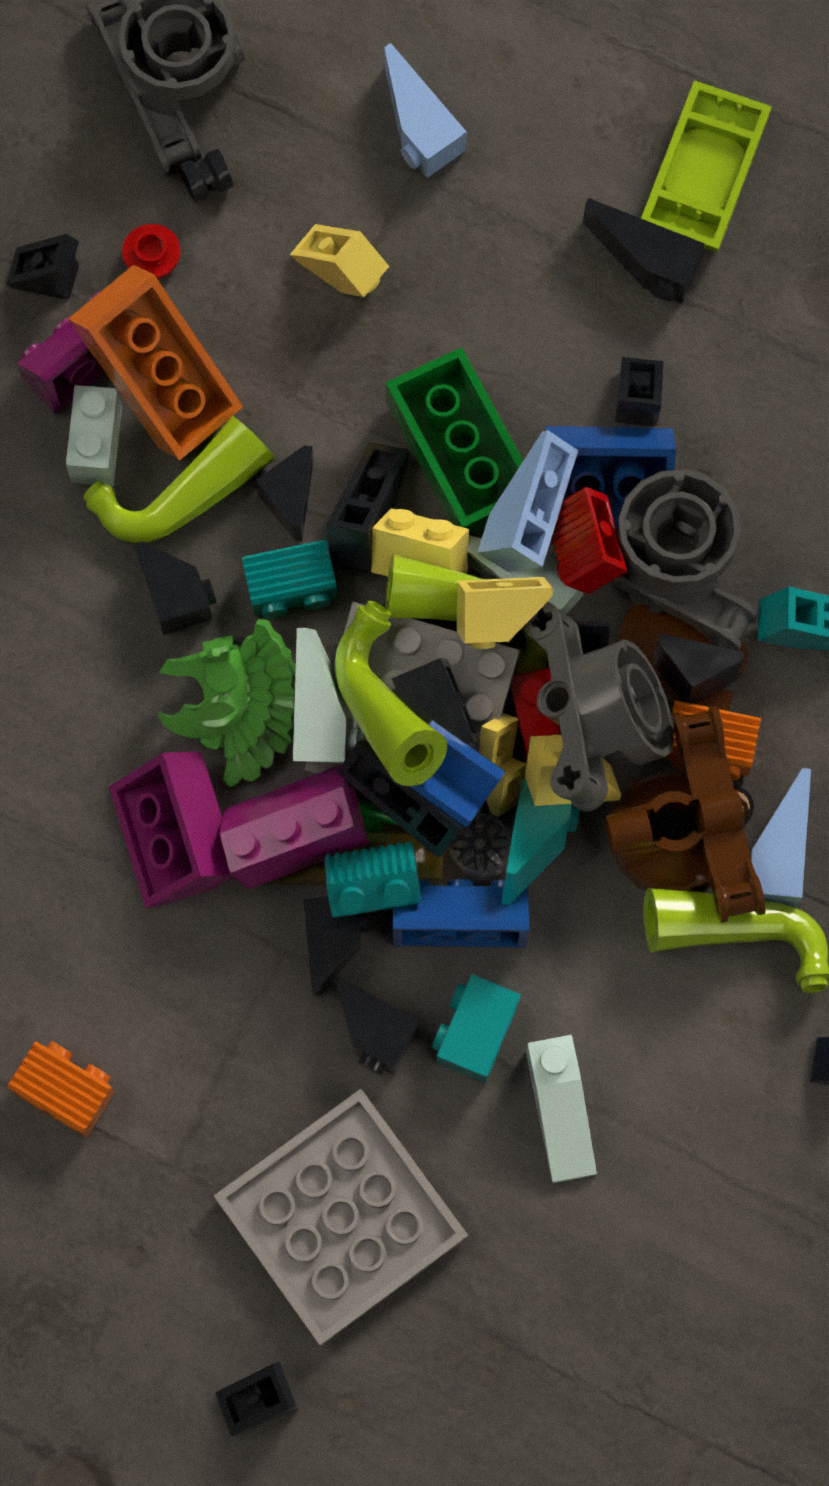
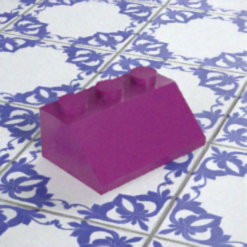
M101 291L95 293V294L87 301V303H88L92 298H94L98 293H100ZM69 317L63 319L55 327L53 334L43 343H36L30 346L17 363L22 379L54 414L73 400L75 385L90 386L105 374V371L69 322Z
M201 751L161 753L109 786L146 909L155 908L212 890L234 877L230 874L220 837L223 818Z
M341 765L224 809L220 837L230 874L247 889L323 862L327 854L332 856L337 852L343 854L345 851L349 852L370 844L354 786L337 773Z

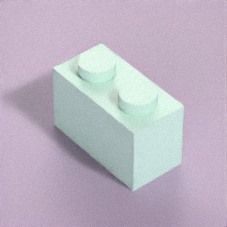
M79 385L74 387L66 468L71 483L93 485L101 480L104 484L107 483L110 486H114L122 405L117 388Z

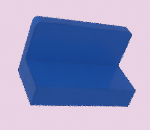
M432 720L429 725L448 741L446 756L442 765L430 779L420 785L407 787H411L467 827L499 783L505 771Z

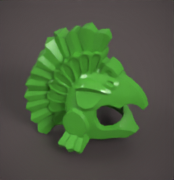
M264 619L257 620L253 634L245 637L241 647L233 645V635L205 641L202 643V652L181 658L167 659L159 672L177 677H193L202 687L204 700L198 705L184 704L181 710L174 715H167L159 711L158 717L164 726L175 734L187 738H201L200 743L207 748L218 750V747H225L227 763L223 781L229 787L237 784L242 778L254 782L260 776V767L268 768L272 765L274 752L285 753L289 744L294 741L296 664L291 659V650L285 646L281 635L273 630L269 620Z

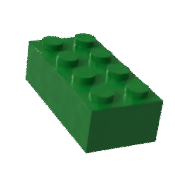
M460 347L385 382L386 403L448 520L453 525L469 529L470 536L478 537L483 535L490 512L522 464L523 459L463 348Z

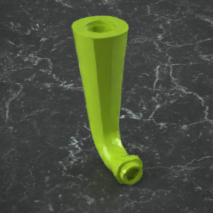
M231 416L194 461L144 510L129 511L121 507L117 502L115 490L107 483L104 484L101 480L94 483L86 491L83 499L87 502L86 507L97 515L102 525L113 536L126 542L139 543L143 541L147 543L167 536L187 524L239 488L272 463L275 458L271 451L251 430L237 418Z
M393 553L388 572L385 608L391 612L390 618L457 621V581L484 579ZM523 626L520 631L524 634L526 642L521 649L522 652L516 669V675L547 668V651L526 634Z
M368 601L366 606H358L352 623L346 629L338 644L334 666L336 682L346 705L392 779L403 786L420 785L430 779L442 765L446 756L448 741L442 734L419 718L369 668L370 649L373 642L380 635L389 631L391 623L388 619L391 616V612L374 601Z
M648 888L646 890L643 903V918L650 952L654 953L701 945L782 940L791 944L800 956L801 966L795 979L797 985L801 986L802 992L818 993L829 987L826 937L819 924L804 911L783 903L765 900V914L757 915L755 912L731 916L728 922L720 923L715 910L713 894Z

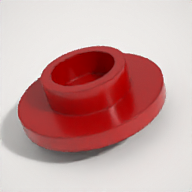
M145 224L135 228L127 235L122 247V256L128 269L135 265L160 279L169 275L177 267L181 256V249L176 235L170 229L159 224Z

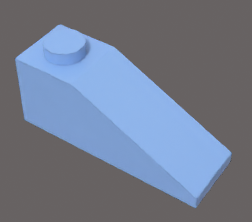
M390 43L384 47V66L402 146L400 151L404 160L412 169L418 167L428 178L466 151L467 132Z
M548 430L541 432L490 512L477 553L507 572L543 567L578 453L577 449Z
M801 769L750 852L751 861L756 875L759 877L764 900L797 907L802 899L811 769Z

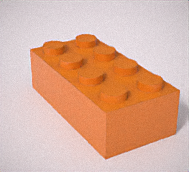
M135 265L131 266L68 318L157 447L180 461L231 416L243 408V405L154 274Z

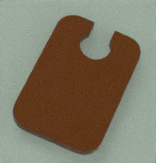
M636 605L627 612L615 643L625 639L634 643L642 651L658 676L668 704L674 705L675 700H681L652 663L659 633L710 645L713 644L686 622L664 611L659 614L648 611L650 607L647 605ZM741 642L742 646L739 651L745 653L739 676L742 675L748 658L747 648L743 642ZM722 688L695 704L705 707L717 705L718 709L727 711L734 693Z

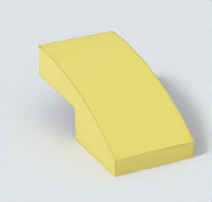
M503 713L500 719L494 718L481 726L479 754L505 771L499 783L486 799L491 814L498 817L518 805L522 779H525L526 763L512 758L519 719Z

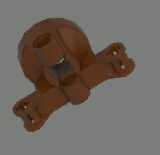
M717 705L710 706L707 712L687 716L674 713L672 714V725L683 765L682 772L656 773L635 782L620 797L616 809L611 811V815L605 816L606 832L612 855L620 872L636 887L645 891L648 888L694 892L706 887L710 883L715 910L720 923L728 922L731 916L750 912L763 915L766 912L764 894L759 877L756 875L746 841L743 807L737 789L734 790L724 744V730ZM677 809L692 816L697 824L699 833L692 831L686 838L681 840H669L660 837V841L653 842L649 819L653 821V818L664 810Z

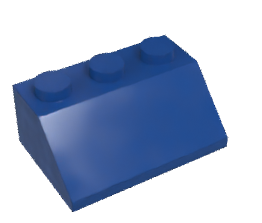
M545 426V431H550L578 450L563 500L584 487L608 496L615 526H618V519L625 498L640 481L661 471L675 470L676 445L673 428Z
M419 879L422 903L393 908V947L526 948L529 935L528 887L511 905L501 904L505 880L492 881L491 886H474V882L471 880L455 879L447 881V886H429L428 880Z

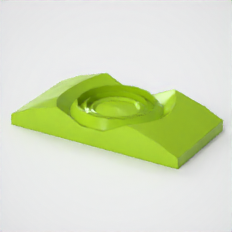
M694 80L641 219L705 243L704 249L718 253L757 152L772 106Z

